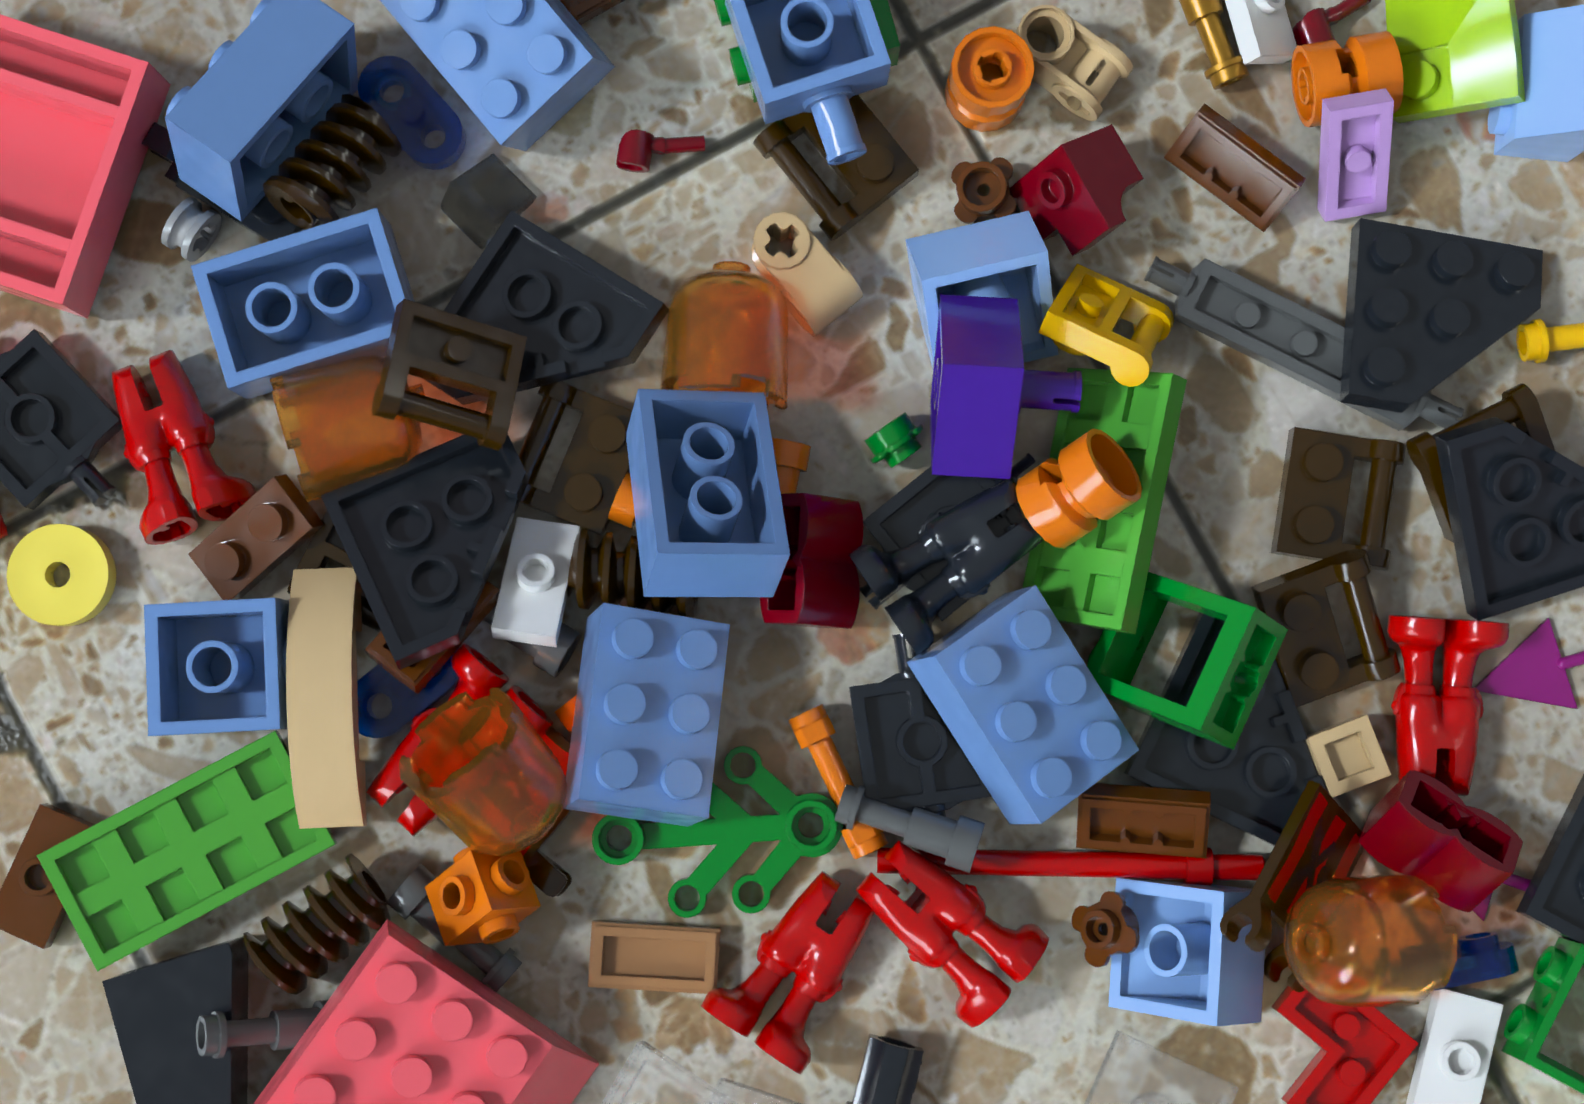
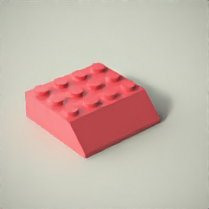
M1 14L0 291L88 319L148 147L144 146L142 142L154 122H158L171 84L147 61Z
M387 919L253 1104H571L596 1070L599 1062Z

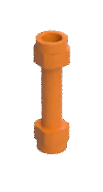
M823 704L789 719L788 722L801 749L808 747L838 809L846 784L854 786L831 738V735L835 734L836 731ZM856 822L853 830L846 829V825L840 830L853 859L863 857L888 844L883 830Z

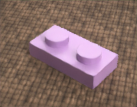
M1386 88L1322 99L1317 209L1325 222L1385 212L1387 209L1394 100Z

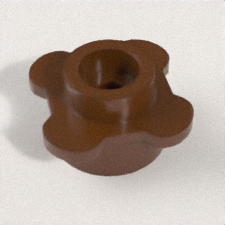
M997 157L991 162L980 161L971 164L965 161L955 166L951 179L956 184L959 201L954 207V212L961 222L972 224L979 217L995 216L999 218L1014 214L1017 204L1010 195L1009 180L1013 176L1014 170L1008 160ZM987 185L990 188L987 196H980L978 194L980 186Z
M1115 891L1105 892L1101 896L1100 902L1090 907L1078 906L1074 910L1072 926L1081 933V937L1086 945L1085 959L1092 966H1106L1111 956L1132 953L1137 949L1140 940L1138 919L1132 909L1126 905L1125 898L1120 893ZM1104 923L1108 927L1107 935H1104L1101 930Z

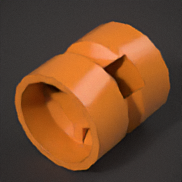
M997 26L979 28L963 38L955 48L945 86L946 105L954 119L966 128L979 132L999 130L1014 120L1022 109L1035 71L1033 54L1025 40L1012 30Z
M1389 31L1351 36L1343 48L1336 40H1327L1297 45L1293 51L1291 61L1292 91L1296 110L1304 126L1314 127L1321 125L1322 99L1386 88L1394 100L1393 113H1396L1400 108L1404 86L1403 67L1398 46Z
M1094 428L1060 450L1058 459H1047L1018 479L1016 484L1019 505L1033 529L1046 542L1056 548L1063 549L1094 530L1098 526L1096 518L1108 521L1138 501L1142 493L1137 471L1123 448L1111 436L1102 430Z

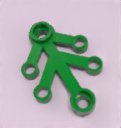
M738 746L732 749L725 757L724 771L727 777L736 784H749L778 814L751 816L713 782L709 813L714 817L713 819H705L686 827L659 822L640 823L638 819L607 815L596 824L592 834V845L599 858L612 865H623L631 862L639 855L642 849L716 845L689 877L679 879L669 890L668 904L671 910L680 917L691 918L703 910L707 901V894L753 842L780 840L755 873L742 875L733 886L732 899L736 907L742 912L753 914L760 912L767 906L771 890L801 856L819 857L830 852L841 838L842 833L840 830L843 829V824L835 822L837 807L832 800L818 793H806L797 796L762 765V759L755 749L749 746ZM748 753L753 757L756 767L752 775L738 777L733 773L731 760L736 754ZM810 812L818 814L823 820L822 831L814 837L803 835L798 827L800 818ZM622 825L629 829L632 841L628 848L619 850L611 846L608 834L612 827ZM754 881L762 886L764 896L758 904L748 905L740 899L739 889L745 882ZM682 886H692L698 891L700 900L696 907L684 909L677 904L675 898L676 891Z

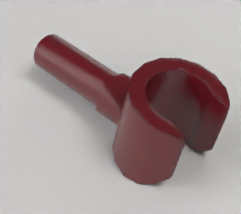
M1344 0L1326 10L1324 8H1316L1309 11L1302 21L1297 22L1292 28L1296 45L1335 40L1331 25L1337 24L1342 19L1369 4L1371 0Z
M630 130L621 138L616 165L621 170L645 173L650 171L652 153L664 155L705 151L704 136L654 137L653 134L643 130Z

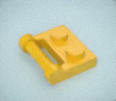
M1077 263L1048 309L1038 333L1052 339L1058 348L1069 354L1087 355L1110 366L1111 374L1117 382L1124 386L1134 387L1144 383L1148 378L1153 366L1152 353L1157 343L1169 335L1173 327L1174 316L1171 309L1164 303ZM1120 318L1133 323L1134 333L1131 339L1113 332Z

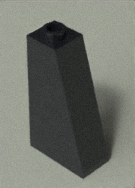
M243 936L131 970L102 981L136 1104H247L248 1046L228 1047L223 1058L214 1059L212 1056H200L196 1045V1025L199 1016L211 1015L213 1011H223L226 1021L248 1019V951L243 941Z

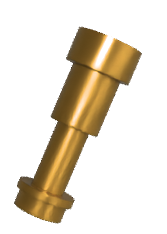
M1179 0L1188 25H1196L1212 67L1207 69L1204 75L1206 79H1210L1213 89H1221L1246 78L1249 75L1248 69L1243 63L1242 56H1235L1220 18V14L1224 12L1221 0Z

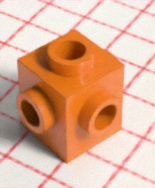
M489 844L470 846L458 852L453 857L454 864L425 886L445 946L476 943L493 944L506 940L519 932V923L541 907L520 848L491 849Z

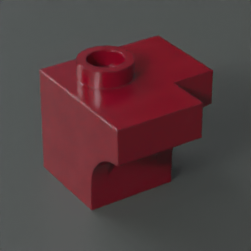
M1111 124L1061 144L1011 186L1010 193L1021 212H1030L1043 241L1060 234L1071 255L1074 256L1090 249L1126 221L1121 207L1122 195L1144 178L1114 126Z

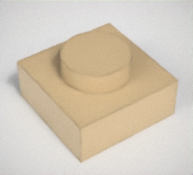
M1358 715L1306 735L1307 739L1305 741L1316 772L1322 777L1326 791L1332 798L1391 775L1368 715Z

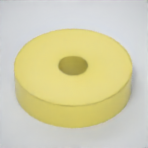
M66 524L46 525L27 534L13 550L7 567L8 590L16 606L32 620L53 626H74L91 620L108 604L116 584L115 561L107 545L92 532ZM66 564L70 570V579L64 586L59 587L53 578L54 571L58 566Z

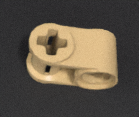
M1040 5L1031 8L1023 16L1015 31L1018 36L1025 40L1033 54L1035 71L1032 80L1053 94L1069 111L1089 121L1097 120L1103 110L1100 104L1118 79L1128 78L1133 71V64L1123 51L1111 42L1096 36L1056 6ZM1034 30L1048 33L1054 40L1056 51L1041 53L1034 50L1028 42L1027 33ZM1094 71L1098 72L1097 78L1088 86L1086 84L1088 78Z
M786 212L773 213L763 218L758 224L751 248L752 262L757 271L760 272L779 295L790 314L811 336H817L863 297L860 286L850 272L836 257L825 249L805 223L796 215ZM771 236L779 242L784 241L786 238H790L793 241L790 258L783 252L776 253L773 257L767 253Z

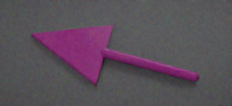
M1546 618L1483 678L1475 688L1483 693L1578 709L1566 669L1583 665L1584 651L1561 657L1550 620Z

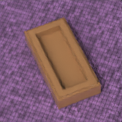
M593 920L588 987L708 994V992L717 988L721 927Z

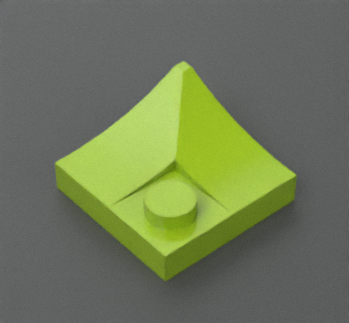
M1385 0L1387 31L1394 37L1398 46L1404 79L1403 98L1400 108L1396 113H1393L1394 121L1405 123L1525 102L1522 55L1515 0Z

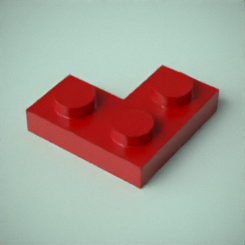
M1312 958L1313 979L1310 986L1303 992L1293 991L1287 986L1271 1006L1321 1048L1281 1099L1287 1104H1371L1419 1043L1321 962Z

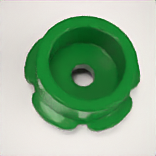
M906 412L896 417L864 440L874 455L870 461L876 464L885 459L890 468H893L922 447L915 436L923 431V425L920 424L916 427Z

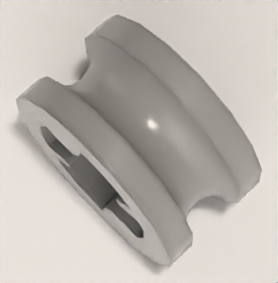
M194 197L186 198L173 210L162 230L161 243L169 249L181 247L182 257L190 262L196 261L204 255L216 239L221 227L222 216L212 209L203 212L200 201Z

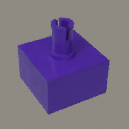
M940 294L930 394L932 475L1010 479L1018 414H1020L1021 408L1063 410L1078 413L1080 402L1077 400L1081 401L1082 373L1081 371L1024 370L1018 299Z

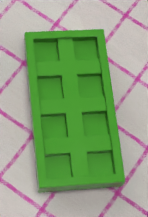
M1068 368L1067 372L1081 371L1082 396L1081 401L1077 400L1080 402V410L1078 413L1059 410L1049 458L1058 459L1060 450L1091 429L1102 430L1123 448L1132 461L1142 487L1141 498L1108 521L1096 518L1098 526L1065 549L1056 548L1042 538V542L1029 552L1022 589L1036 585L1060 623L1136 634L1187 380L1174 373L1150 372L1144 383L1128 387L1117 382L1112 376L1111 370Z
M275 730L36 856L98 972L337 844V841L330 828L299 829L293 795L289 750L279 731Z

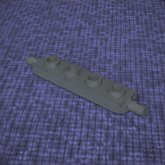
M1157 256L1154 258L1144 281H1148L1177 296L1174 310L1175 320L1340 402L1345 327L1206 258L1193 268L1190 273L1159 259ZM1431 391L1402 413L1343 403L1398 431L1409 426L1419 416L1445 429L1459 422L1457 419L1461 418L1464 413L1463 408H1459L1431 394Z

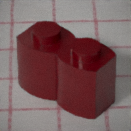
M809 493L781 494L790 556L774 596L760 597L764 623L851 629L857 616L860 601L858 572L849 556L850 553L862 545L863 515L859 501Z
M1410 770L1370 811L1358 840L1362 847L1379 863L1400 874L1415 877L1418 883L1434 898L1454 909L1464 912H1471L1514 873L1523 845L1522 839L1503 821L1486 811L1466 806L1461 798L1445 784L1429 775Z

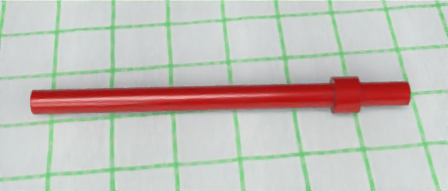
M1207 847L1206 858L1134 852L977 849L970 873L944 865L946 858L913 848L950 875L1183 879L1185 884L1211 886L1213 880H1257L1264 867L1263 855L1213 854L1211 847ZM880 848L877 850V873L898 874L899 870L884 858L891 848Z

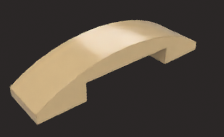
M353 567L293 570L287 626L286 704L290 769L299 829L367 826L365 761H359L356 632H362L361 584Z

